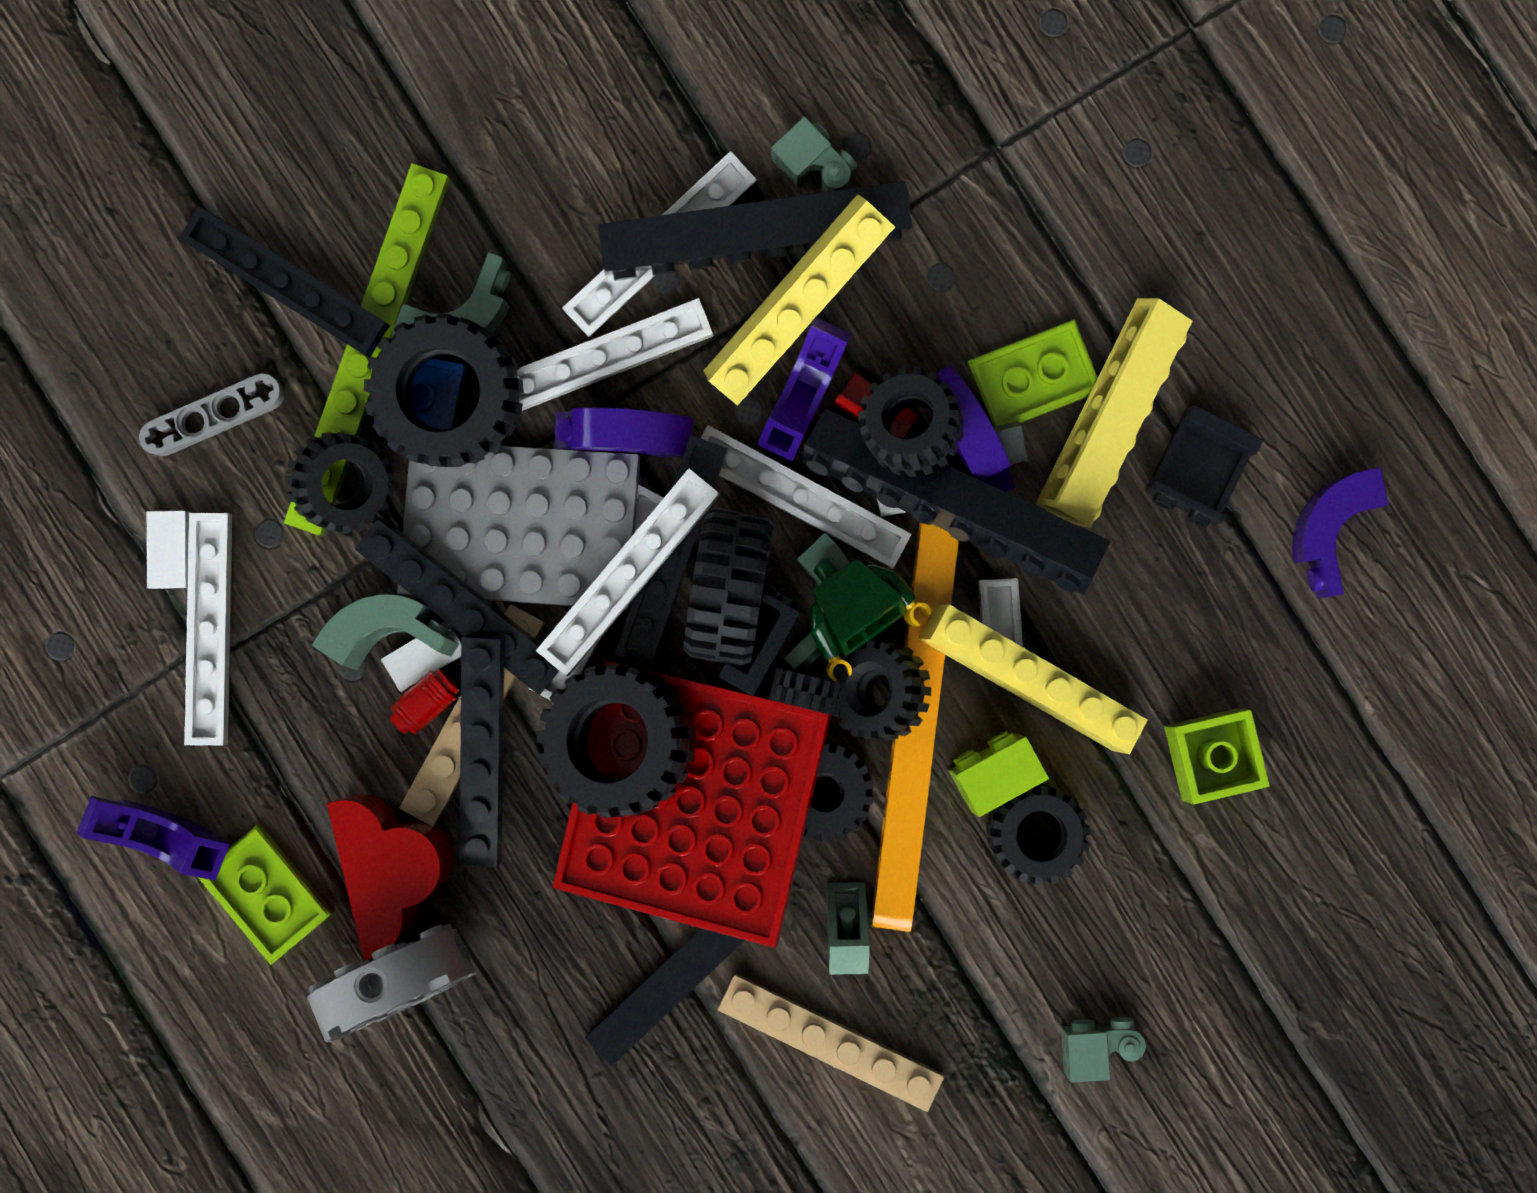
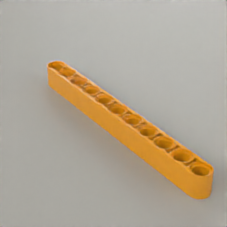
M919 522L911 590L915 594V602L929 605L932 614L936 605H951L959 540L953 538L948 531L940 527ZM919 608L914 610V618L920 623V626H911L907 623L904 647L913 650L912 656L920 657L924 662L919 667V670L929 672L930 679L924 681V686L931 687V696L924 695L923 702L930 705L927 712L918 713V716L923 719L919 726H909L912 731L906 736L898 735L899 739L892 741L871 913V927L908 932L911 931L945 659V654L918 639L930 617L924 616Z

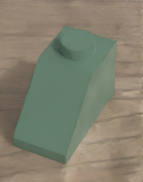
M865 882L827 883L829 975L868 974L870 945Z

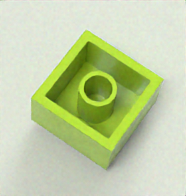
M1237 708L1164 726L1182 801L1194 805L1270 787L1250 709Z
M1005 731L987 741L989 748L979 753L978 751L974 752L972 749L953 759L956 766L948 769L969 810L978 817L1049 779L1026 736Z

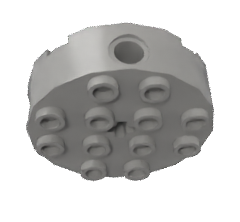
M451 924L435 926L419 934L420 941H412L407 944L403 942L397 945L393 943L371 954L374 960H365L360 963L356 961L334 971L336 978L332 979L330 977L308 987L310 995L307 996V999L325 1042L345 1037L373 1022H379L475 975V969L457 928L453 929Z

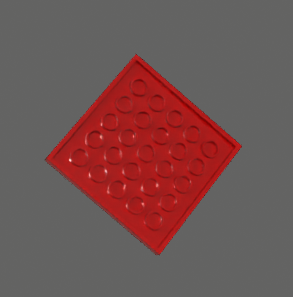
M606 661L605 666H607V664L624 665L611 661ZM644 669V671L655 673L664 678L666 685L674 686L681 694L678 698L680 703L687 704L692 715L687 718L689 726H695L696 738H690V749L695 750L693 762H687L685 767L689 774L684 783H678L674 787L676 793L672 797L659 802L658 807L635 815L612 818L599 817V814L596 813L586 814L579 811L577 804L572 803L552 888L775 948L779 943L831 714ZM622 703L606 705L595 715L591 722L587 739L589 756L596 768L607 777L624 778L633 774L642 764L647 752L648 734L645 723L639 713L629 705Z

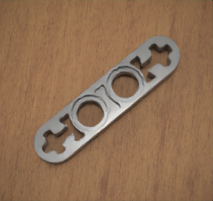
M268 374L254 375L149 421L140 430V444L144 450L157 456L171 455L276 409L284 400V387L279 380ZM263 383L273 387L274 390L269 392L270 399L268 401L261 397L249 400L253 405V408L250 409L248 400L242 394L243 391L252 397L262 391L260 385ZM235 397L239 402V411L234 417L225 418L220 410L221 404L226 398ZM198 412L204 418V426L198 433H190L185 426L186 419L190 414ZM156 430L163 433L177 430L183 437L180 440L179 436L171 434L162 439L164 444L162 447L152 443V440L157 437Z

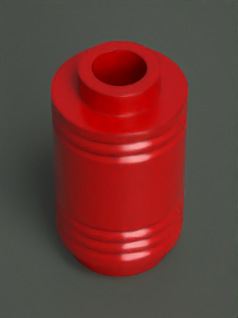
M442 668L437 669L435 672L430 670L428 674L390 706L393 714L389 718L403 734L410 731L417 735L419 731L425 728L457 699L456 694L460 691V688Z

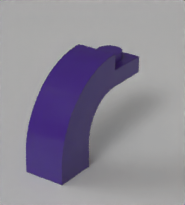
M817 317L815 318L791 375L766 422L758 442L759 446L793 461L837 370L851 333Z
M951 365L936 373L941 383L946 381L950 386L963 416L964 425L961 428L964 434L962 441H956L958 447L956 453L965 473L1005 492L1016 488L1008 469L1011 465L1005 450L987 415L970 388ZM927 409L929 414L933 417V412Z
M573 408L570 412H556L554 449L629 452L661 458L683 457L690 435H692L693 418L634 409Z
M1381 467L1354 473L1324 486L1308 501L1298 518L1292 542L1293 562L1297 564L1309 561L1310 569L1307 570V580L1310 589L1313 592L1315 591L1316 598L1344 594L1335 552L1336 538L1342 525L1347 519L1358 512L1389 505Z
M91 796L76 832L85 839L124 846L147 853L166 862L180 874L209 880H216L230 845L214 832L172 813L121 799L118 802Z

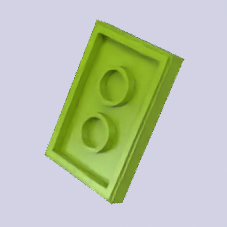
M1075 319L967 361V366L993 427L1016 421L1023 423L1087 398L1098 378Z
M261 825L255 826L227 850L216 880L199 878L270 965L275 963L334 913Z

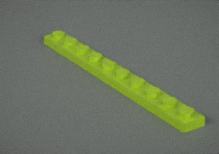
M411 163L361 303L362 308L390 325L383 338L389 339L401 307L407 303L450 182L448 175ZM348 344L314 435L315 437H322V433L340 432L359 436L367 416L365 403L370 402V393L364 391V379H371L372 369L367 368L370 358ZM376 347L371 357L377 358L381 349ZM342 459L333 463L323 476L322 489L325 498L330 504L335 505L350 463L348 460ZM291 502L284 524L324 537L326 529L306 521V517L299 515L294 509L296 504Z

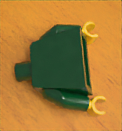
M832 557L823 559L814 568V573L822 583L812 591L816 602L810 608L811 635L822 658L829 661L826 671L827 675L834 682H837V679L833 675V669L838 664H844L848 675L851 676L852 674L851 665L839 657L841 652L845 657L902 616H904L906 623L909 625L920 626V623L914 618V610L916 608H919L926 617L931 615L929 605L915 602V594L896 571L873 564L866 566L860 560H853L841 569Z

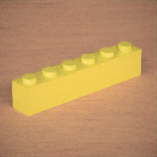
M857 194L703 370L708 381L738 406L891 233L895 226L866 199Z
M1137 298L1036 502L1037 505L1078 526L1091 528L1093 522L1102 512V504L1110 488L1119 477V470L1127 453L1136 443V435L1144 419L1153 408V401L1161 384L1169 376L1170 366L1178 350L1187 339V332L1193 322L1191 319L1159 298Z
M950 604L935 606L918 638L1112 751L1130 754L1148 721L1146 718Z

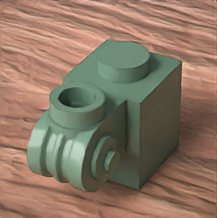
M805 116L771 147V160L796 186L812 171L822 172L821 187L824 192L845 190L849 185L852 171L857 167L854 159L845 150L841 149L837 153L831 147L829 142L831 138L828 132L818 122L811 124Z
M1130 1017L1111 1018L1110 1025L1105 1026L1095 1025L1094 1020L1079 1019L1072 1021V1026L1061 1027L1064 1074L1071 1083L1110 1080L1109 1055L1112 1052L1117 1051L1123 1059L1133 1062L1140 1059L1146 1049L1145 1040L1135 1029L1134 1019Z

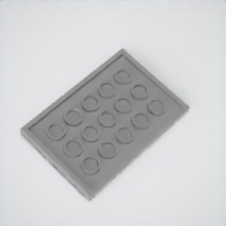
M502 446L495 453L490 452L485 455L484 460L477 463L464 464L462 467L429 466L409 460L403 534L486 600L574 606L635 533L641 460L638 454ZM398 584V594L412 595Z

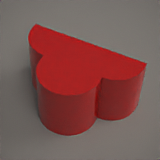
M357 794L326 804L363 959L366 960L373 958L371 955L373 952L390 944H396L410 932L417 919L418 904L439 890L449 879L454 866V852L449 838L437 826L432 827L420 820L399 823L396 813L384 800L373 795Z

